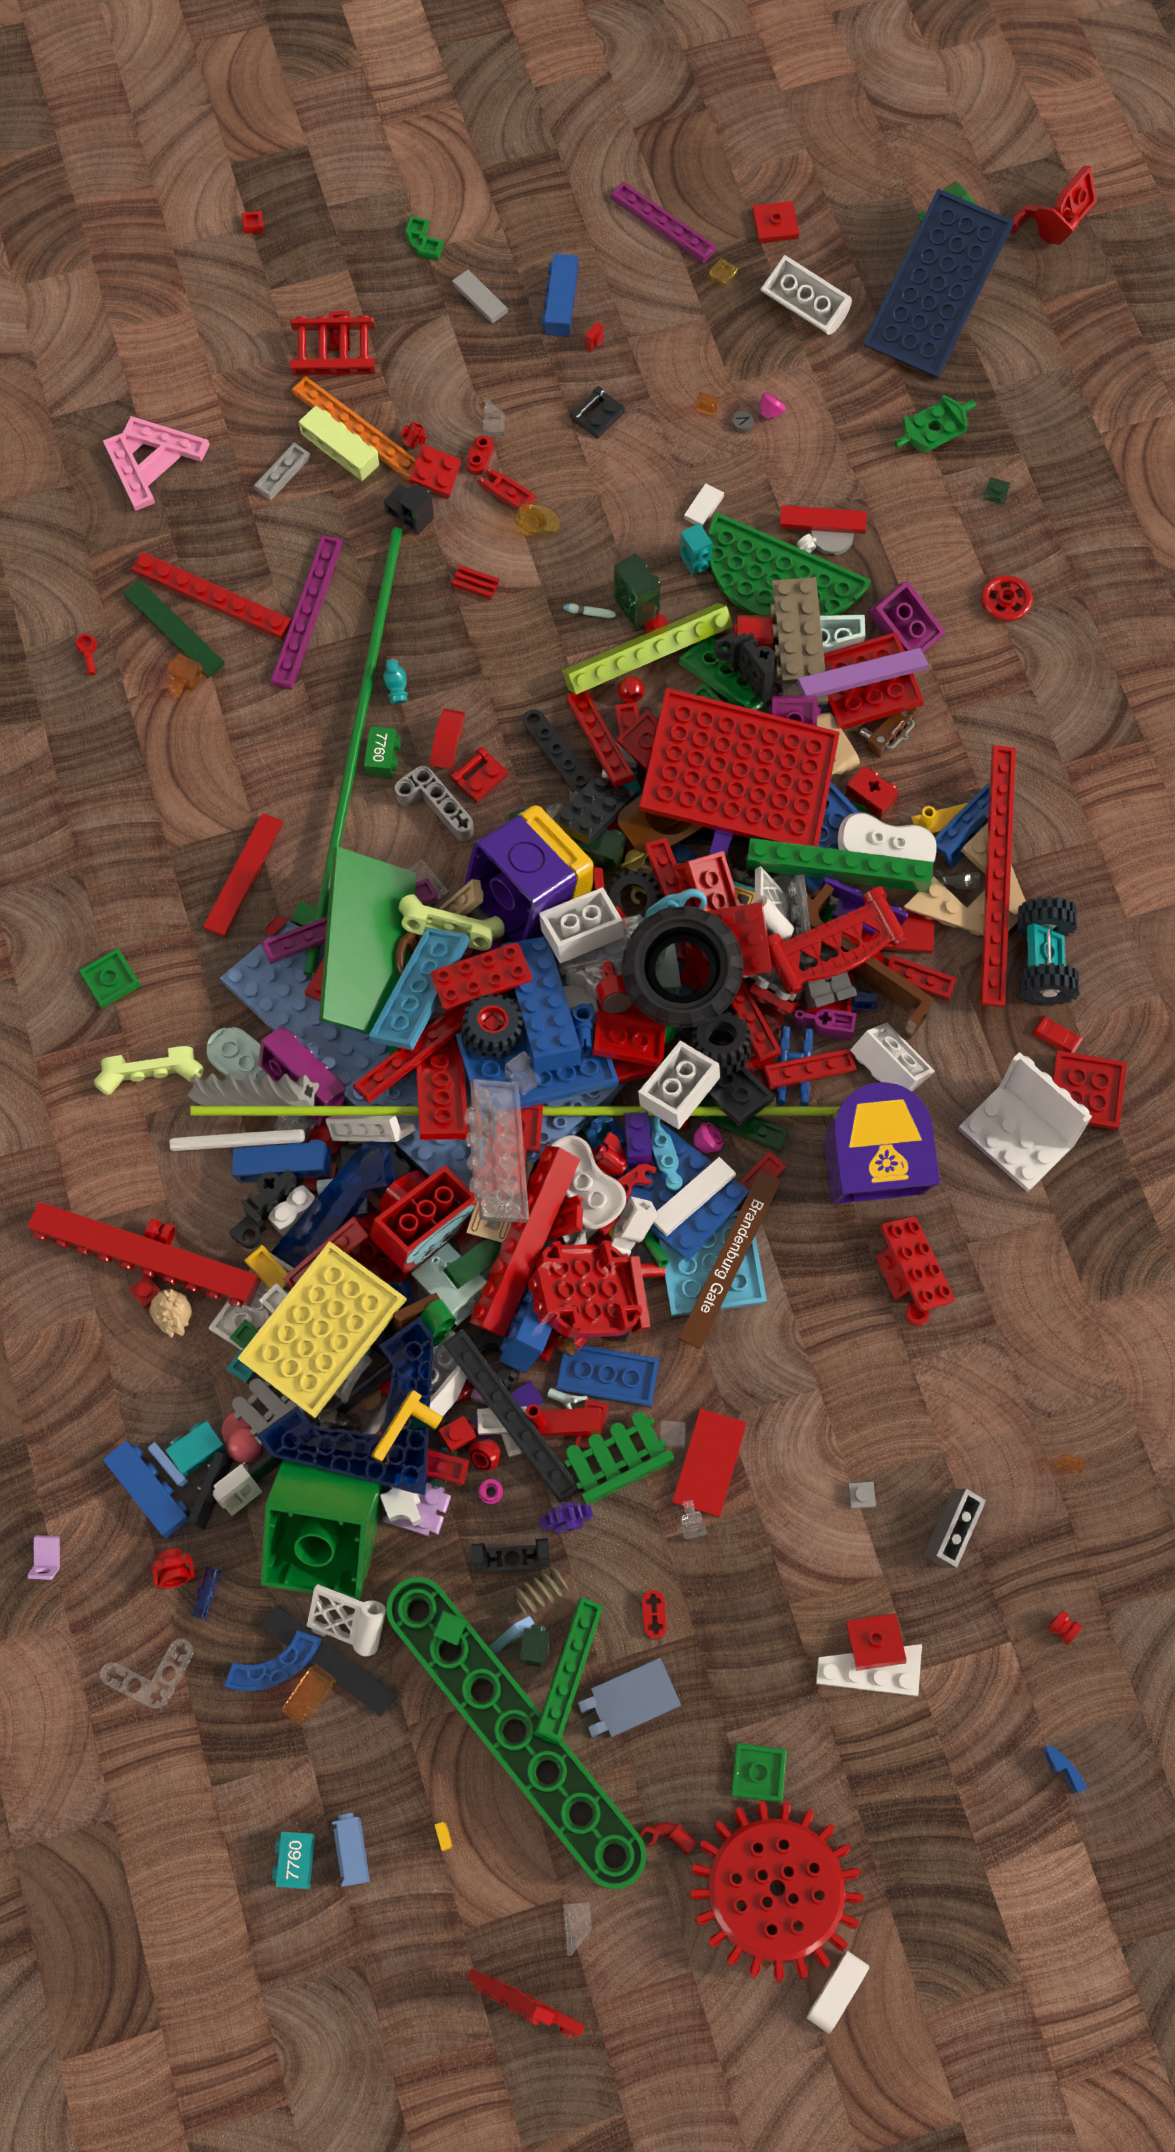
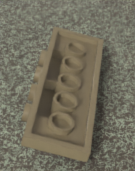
M816 577L772 580L774 604H770L771 617H775V624H772L773 638H777L774 652L775 658H779V666H776L777 679H781L782 696H803L797 685L798 678L825 672ZM828 695L817 697V705L828 704Z

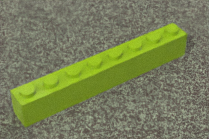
M717 603L562 670L569 691L578 694L731 628L733 623L727 606Z

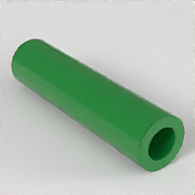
M648 1230L643 1242L658 1266L661 1268L666 1267L669 1264V1259L653 1234Z

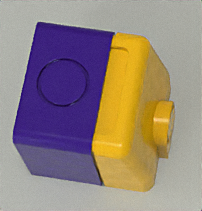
M533 805L473 844L464 886L472 879L480 880L483 902L478 906L489 918L497 916L503 921L504 934L511 942L544 936L541 931L540 912L592 892L593 861L540 806Z

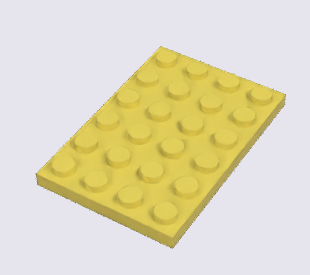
M329 1241L237 1359L316 1418L391 1321L393 1313L397 1312L407 1299Z

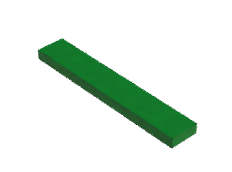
M583 1597L578 1599L534 1735L556 1745L560 1743L603 1610L602 1605Z

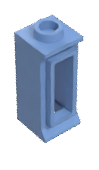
M353 1813L339 1815L338 1821L332 1822V1825H337V1828L334 1829L340 1876L344 1877L341 1886L347 1887L370 1882L360 1817H354Z

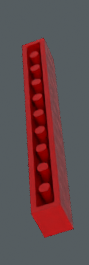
M38 1202L27 1226L33 1233V1237L40 1241L46 1242L49 1239L55 1241L54 1244L61 1248L67 1249L70 1246L76 1248L75 1251L82 1255L89 1256L90 1253L97 1255V1259L110 1264L111 1261L119 1263V1266L129 1271H132L133 1268L141 1270L140 1273L149 1278L158 1276L163 1278L162 1281L167 1284L176 1286V1283L185 1285L184 1288L194 1293H198V1290L206 1292L207 1297L218 1301L220 1298L229 1300L228 1303L238 1308H242V1305L251 1307L261 1282L256 1274L42 1202Z

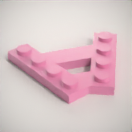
M132 416L123 433L103 440L135 511L155 503L148 486L181 456L202 462L209 447L207 439ZM145 444L157 448L139 465L137 464L133 453L140 446Z

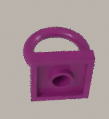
M772 696V705L768 707L767 712L772 713V715L817 726V717L820 715L821 710L817 705V696Z

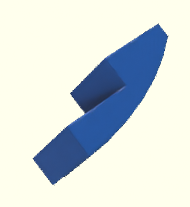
M1051 1745L1042 1748L1052 1773L1063 1770L1073 1794L1088 1789L1076 1768L1061 1752Z

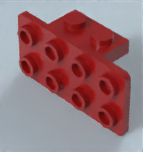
M512 943L433 970L430 973L441 1005L445 1011L469 1004L473 999L477 1001L478 996L483 995L486 998L487 994L495 995L529 983L533 979L518 943Z
M909 1217L881 1225L880 1229L889 1248L875 1258L894 1299H902L911 1293L917 1308L922 1312L953 1303L955 1301L953 1293L918 1220L915 1217Z

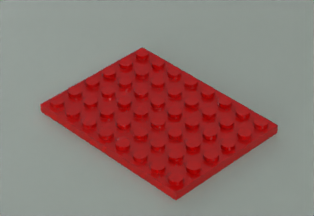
M666 688L638 810L747 838L818 847L840 732Z

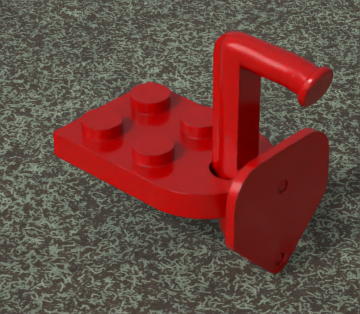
M1084 165L1058 195L1054 208L1033 204L1024 205L1012 219L1014 225L1011 232L1018 231L1019 224L1025 217L1035 218L1039 235L1045 242L1056 245L1062 244L1097 202L1091 166Z

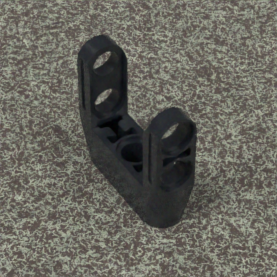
M548 1538L535 1539L536 1545L486 1548L485 1543L472 1544L474 1571L490 1575L540 1571L550 1567ZM526 1552L527 1558H531L537 1552V1563H535L534 1559H526L528 1565H524L522 1553ZM501 1554L503 1567H499L498 1562H491L490 1567H487V1556H490L491 1560H499L497 1555ZM509 1554L519 1556L520 1559L516 1565L510 1566L505 1562Z

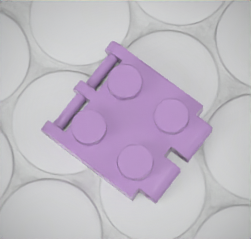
M406 1476L410 1489H416L421 1503L416 1505L423 1523L413 1526L407 1519H398L390 1522L387 1514L386 1517L383 1516L382 1522L429 1537L430 1532L438 1535L444 1518L436 1515L437 1511L446 1513L451 1496L444 1494V1488Z

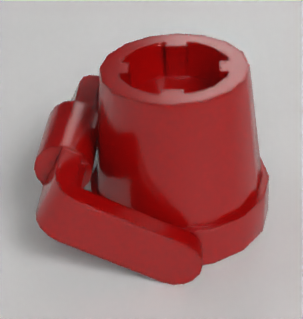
M170 1549L159 1553L156 1557L157 1561L151 1564L155 1587L163 1589L175 1588L195 1578L191 1555H182L179 1549Z

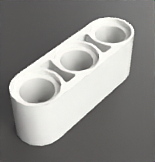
M847 1950L838 1962L806 2018L830 2034L870 1966Z

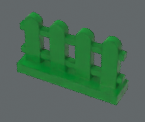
M636 1412L632 1417L633 1427L626 1430L621 1423H615L611 1426L610 1433L612 1438L604 1441L601 1435L593 1434L589 1437L588 1441L590 1449L584 1452L577 1445L568 1447V1460L565 1461L567 1468L573 1467L580 1481L576 1486L578 1490L583 1488L585 1491L582 1494L585 1504L591 1505L674 1462L675 1458L671 1450L665 1452L663 1449L666 1446L664 1439L659 1441L651 1426L655 1424L652 1417L648 1419L643 1412ZM635 1433L639 1434L646 1448L640 1452H637L629 1437ZM615 1443L624 1459L618 1463L614 1462L607 1448ZM592 1455L595 1456L602 1470L594 1475L586 1461V1458ZM649 1455L651 1459L643 1463L641 1458ZM627 1466L629 1470L621 1474L619 1470ZM605 1477L607 1482L598 1485L597 1481Z

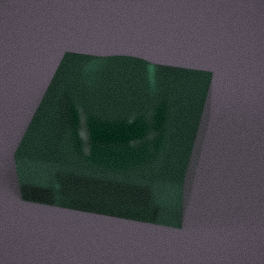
M990 477L984 500L1004 505L1011 482Z

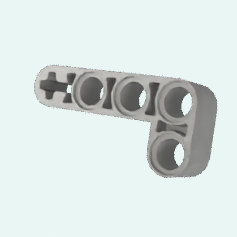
M420 766L395 784L396 799L400 805L410 806L423 798L459 841H468L473 837L474 827L472 818L431 769L426 766ZM422 778L428 779V780L425 781V782H420V781H419V780L422 779ZM403 791H410L408 794H401ZM435 794H440V795H441V796L438 797V798L432 797V796L435 795ZM448 810H454V811H455V812L452 813V814H447V813H445V812L448 811Z

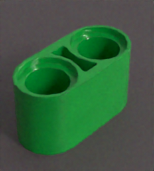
M438 1299L426 1307L416 1322L414 1330L425 1346L431 1349L442 1343L455 1324L456 1318L444 1301Z

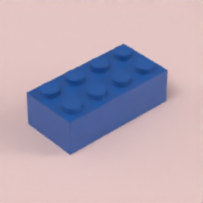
M528 1283L523 1293L525 1294L524 1299L520 1300L515 1311L518 1313L516 1319L512 1318L508 1327L509 1336L503 1339L499 1348L502 1351L499 1361L524 1374L543 1352L552 1329L550 1323L539 1324L538 1317L534 1312V1300L532 1293L529 1291Z

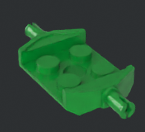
M943 395L941 401L910 418L905 415L903 418L904 436L894 440V446L898 449L908 443L909 446L912 445L919 452L927 453L965 433L968 427L966 412L976 408V402L974 399H971L965 404H960ZM935 425L939 430H930L929 427Z

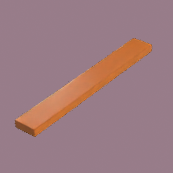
M305 376L291 389L293 395L312 409L317 406L322 411L326 410L337 422H342L352 434L356 433L368 446H373L377 450L378 458L406 480H410L416 462L415 457Z

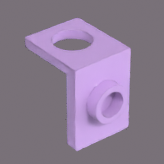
M36 1535L34 1537V1566L28 1573V1579L52 1580L60 1569V1537ZM43 1571H44V1572H49V1573L39 1574L38 1572H43Z

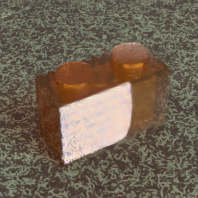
M317 1665L309 1668L281 1711L297 1724L309 1721V1717H312V1713L321 1704V1700L330 1691V1687H333L332 1683L336 1682L335 1678Z

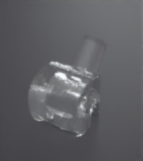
M693 1500L683 1502L686 1513L681 1516L684 1538L691 1539L706 1535L707 1530L700 1511L695 1512Z

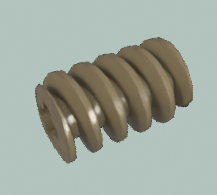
M553 1566L549 1567L550 1576L544 1571L540 1572L541 1581L536 1577H532L533 1586L524 1582V1591L518 1587L514 1588V1597L526 1618L528 1617L527 1609L537 1613V1603L542 1608L546 1607L544 1599L547 1598L553 1603L554 1593L562 1598V1588L570 1593L562 1576Z

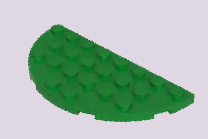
M716 512L712 520L708 536L712 542L711 560H709L711 573L724 595L738 608L750 615H771L770 604H774L772 580L816 577L820 616L842 614L857 603L871 585V580L718 512Z

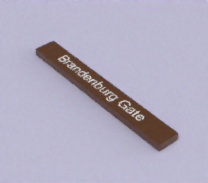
M759 1171L678 1340L701 1350L781 1183L780 1179Z

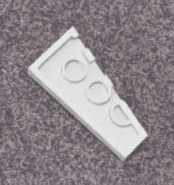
M922 1644L904 1646L907 1659L906 1664L856 1671L852 1653L819 1657L816 1684L917 1697L919 1692Z

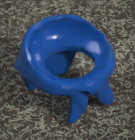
M611 1116L594 1118L586 1136L588 1144L593 1149L599 1144L605 1146L604 1142L598 1141L596 1138V1132L599 1133L601 1131L602 1123H607L610 1126V1132L618 1137L620 1144L622 1145L625 1142L619 1125Z

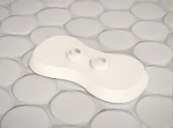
M853 813L844 818L838 831L837 841L839 850L931 861L933 863L935 860L937 849L935 837L928 829L919 825L892 826L879 821L869 814Z
M568 1135L550 1145L560 1147L581 1159L566 1192V1196L569 1198L579 1195L584 1198V1202H581L583 1226L589 1229H599L617 1218L625 1207L626 1193L617 1180L604 1174L597 1167L587 1142L580 1137Z

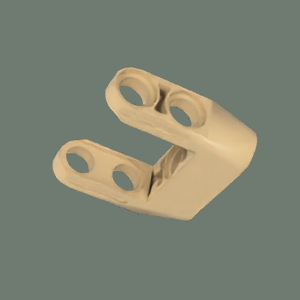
M827 712L817 717V726L840 732L831 776V782H834L859 766L860 761L841 728H838L834 716Z

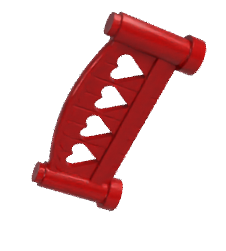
M883 887L874 888L862 897L866 904L865 906L783 942L778 933L768 936L771 962L786 992L794 995L803 989L802 983L823 980L850 971L871 959L888 944L896 948L906 943V935L886 900L887 894ZM863 924L879 932L880 937L877 939L872 938L868 943L863 942L861 939ZM842 933L858 941L859 947L851 948L849 952H843L841 950ZM821 942L835 949L838 952V956L835 958L830 957L826 962L820 959ZM800 952L815 959L818 965L816 967H809L807 971L800 970Z

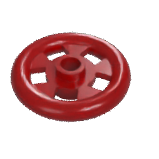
M1000 575L992 578L985 584L981 592V602L983 608L991 617L1000 621L1010 622L1023 618L1030 611L1033 595L1030 587L1020 578L1011 575ZM1000 584H1009L1010 587L1001 589ZM1021 590L1024 596L1018 598L1016 591ZM991 592L997 593L996 599L990 598ZM1018 604L1021 608L1014 611L1012 608ZM999 605L1005 610L1004 612H1001L997 610L995 607Z

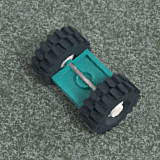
M1047 896L1044 899L1037 897V900L1029 899L1028 902L1024 901L1018 907V930L1020 934L1027 937L1028 968H1025L1020 973L1021 999L1026 1003L1031 1002L1033 1005L1040 1004V1006L1070 1003L1072 999L1076 1000L1080 995L1079 972L1070 965L1066 966L1065 936H1070V933L1073 934L1077 930L1076 905L1073 901L1070 902L1069 899L1062 900V897L1052 898V896Z

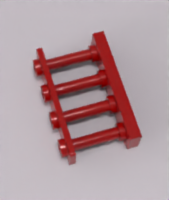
M342 315L337 318L318 316L308 319L304 316H298L295 319H290L292 330L297 331L298 357L296 360H290V369L293 375L376 374L374 358L368 357V330L375 329L374 318L367 315H360L358 318H349ZM318 330V357L316 359L306 358V331ZM327 330H339V357L337 359L327 358ZM347 330H360V357L358 359H350L348 357Z

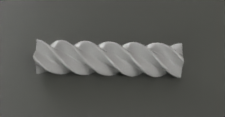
M211 1073L205 1080L200 1079L194 1074L193 1087L188 1097L204 1106H314V1095L319 1088V1083L310 1082L306 1074H303L297 1081L291 1080L287 1074H284L278 1081L273 1080L268 1074H265L259 1081L253 1079L249 1073L240 1081L235 1079L231 1073L223 1080H219L214 1073Z

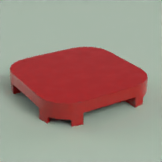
M606 1240L600 1245H561V1241L552 1242L539 1255L536 1262V1270L537 1268H547L557 1309L556 1315L549 1323L557 1332L568 1337L620 1336L629 1332L637 1324L639 1316L642 1314V1305H636L627 1265L630 1262L627 1253L623 1255L617 1248L612 1246L611 1241Z

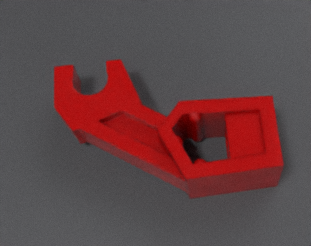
M646 1163L639 1164L617 1180L626 1193V1203L634 1185L649 1186L652 1180L647 1179L645 1173L653 1175L656 1167Z

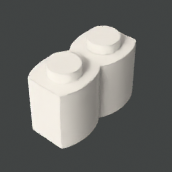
M302 1185L295 1188L288 1195L285 1202L278 1204L271 1211L268 1218L272 1226L283 1237H286L296 1231L302 1220L314 1214L318 1203L315 1196Z

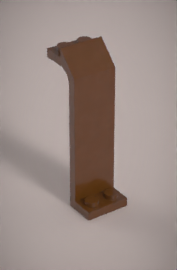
M827 883L822 890L818 888L811 898L807 895L805 896L801 911L805 932L824 924L820 920V916L824 913L826 906H829L834 890ZM842 936L841 950L843 952H849L851 948L858 947ZM821 942V947L825 946L829 951L834 950L833 948ZM874 957L850 970L849 972L853 973V975L909 1012L906 1016L907 1019L903 1023L905 1030L902 1035L911 1039L929 1015L928 1012L935 999Z

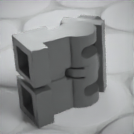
M825 946L821 947L820 959L826 962L830 957L835 958L838 956V952L835 949L829 951ZM804 953L800 954V970L807 971L809 967H816L818 965L815 959ZM847 972L831 978L803 983L805 989L803 992L808 1010L857 995L855 987L851 985Z

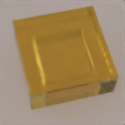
M721 258L709 271V277L726 287L736 276L738 268Z

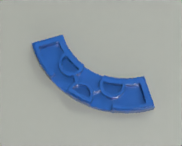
M297 1630L291 1643L276 1658L255 1665L233 1662L224 1687L240 1691H257L280 1685L298 1674L309 1663L322 1639Z

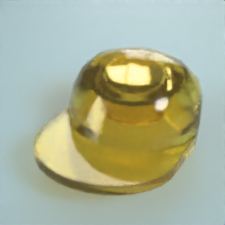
M523 504L517 510L514 517L517 529L529 537L536 536L541 532H556L560 527L557 515L549 508L540 505Z

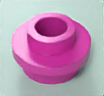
M488 1479L481 1483L478 1494L484 1503L495 1504L501 1500L503 1488L498 1481ZM489 1488L495 1489L496 1492L493 1496L486 1494Z

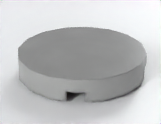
M812 530L811 536L817 539L814 544L821 553L840 555L852 546L854 533Z

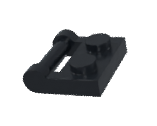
M597 386L593 390V394L577 410L574 409L569 416L572 421L599 439L625 413V407L606 394L600 386ZM598 400L602 402L587 418L583 417Z

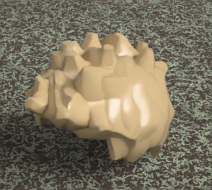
M166 1289L161 1292L159 1291L158 1295L151 1301L150 1316L162 1332L168 1334L170 1338H173L174 1333L183 1336L185 1333L184 1327L188 1326L192 1313L189 1301L185 1295L176 1290Z

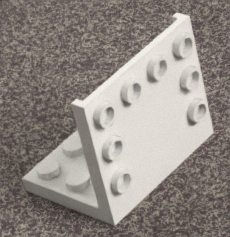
M1019 1052L1012 1059L1000 1086L957 1130L1028 1193L1074 1147L1092 1116L1084 1105L1078 1104L1071 1098L1067 1090L1058 1087L1049 1074L1041 1072L1029 1057L1023 1056Z

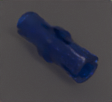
M206 1566L201 1587L197 1588L196 1593H198V1597L191 1616L198 1617L202 1607L200 1618L207 1620L212 1598L216 1597L214 1591L222 1572L215 1569L213 1577L210 1579L213 1568Z

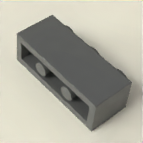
M967 1488L952 1489L923 1557L942 1568H957L986 1500Z

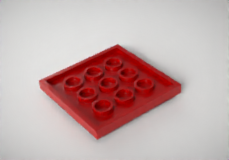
M894 632L825 653V671L905 651L898 633ZM913 673L828 694L830 709L838 728L842 730L924 706V699Z

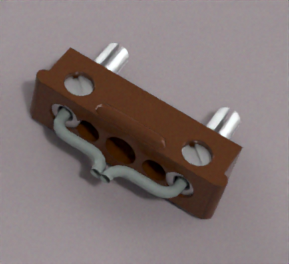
M917 708L889 716L874 733L866 728H862L860 734L868 739V750L876 754L877 758H880L888 749H893L900 741L906 742L909 739L907 734L914 727V721L917 719Z

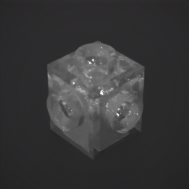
M277 1116L278 1119L273 1127L277 1131L303 1129L306 1140L316 1123L309 1116Z

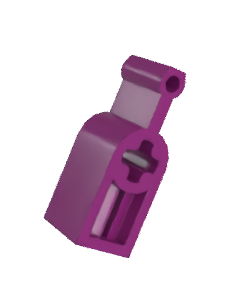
M821 1009L815 1015L797 1010L793 1025L797 1027L801 1025L813 1027L815 1033L820 1036L852 1041L857 1013ZM822 1020L826 1021V1025L822 1024Z

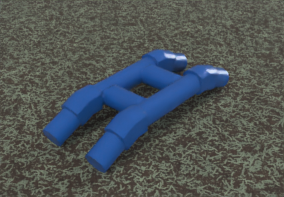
M781 1026L779 1047L782 1055L779 1056L778 1063L810 1057L812 1054L814 1029L804 1028L802 1053L788 1052L790 1027ZM810 1082L800 1084V1107H808ZM786 1087L776 1089V1104L779 1106L785 1104Z

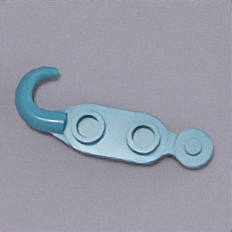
M688 889L678 894L665 896L647 909L644 918H637L634 921L633 929L635 930L637 925L646 917L648 918L659 910L671 906L683 907L685 902L691 897H697L701 900L699 909L702 910L707 904V898L703 892L697 889Z
M653 1116L651 1119V1148L659 1170L667 1175V1188L677 1191L683 1184L681 1176L676 1173L679 1166L678 1157L670 1135L660 1125L661 1118Z

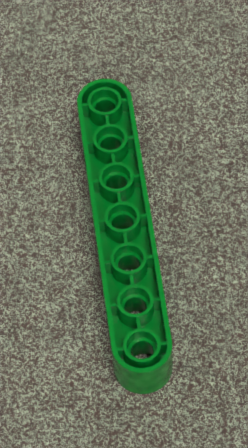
M422 1577L409 1578L399 1583L392 1590L386 1608L388 1620L399 1637L590 1878L598 1885L607 1889H622L634 1883L643 1872L646 1863L645 1845L637 1831L562 1738L560 1743L556 1745L534 1735L541 1712L468 1621L459 1641L461 1645L460 1656L454 1661H445L441 1658L440 1649L446 1641L434 1637L433 1634L443 1611L466 1620L444 1591L432 1580ZM417 1601H423L429 1605V1614L422 1621H413L409 1617V1608ZM481 1680L489 1681L494 1688L492 1697L485 1702H479L472 1696L473 1686ZM511 1721H520L526 1726V1735L520 1742H509L504 1736V1729ZM546 1761L555 1763L559 1768V1776L551 1784H544L537 1778L539 1765ZM576 1803H586L592 1809V1819L584 1826L575 1825L570 1819V1810ZM611 1844L620 1845L626 1852V1861L619 1868H610L603 1860V1852Z

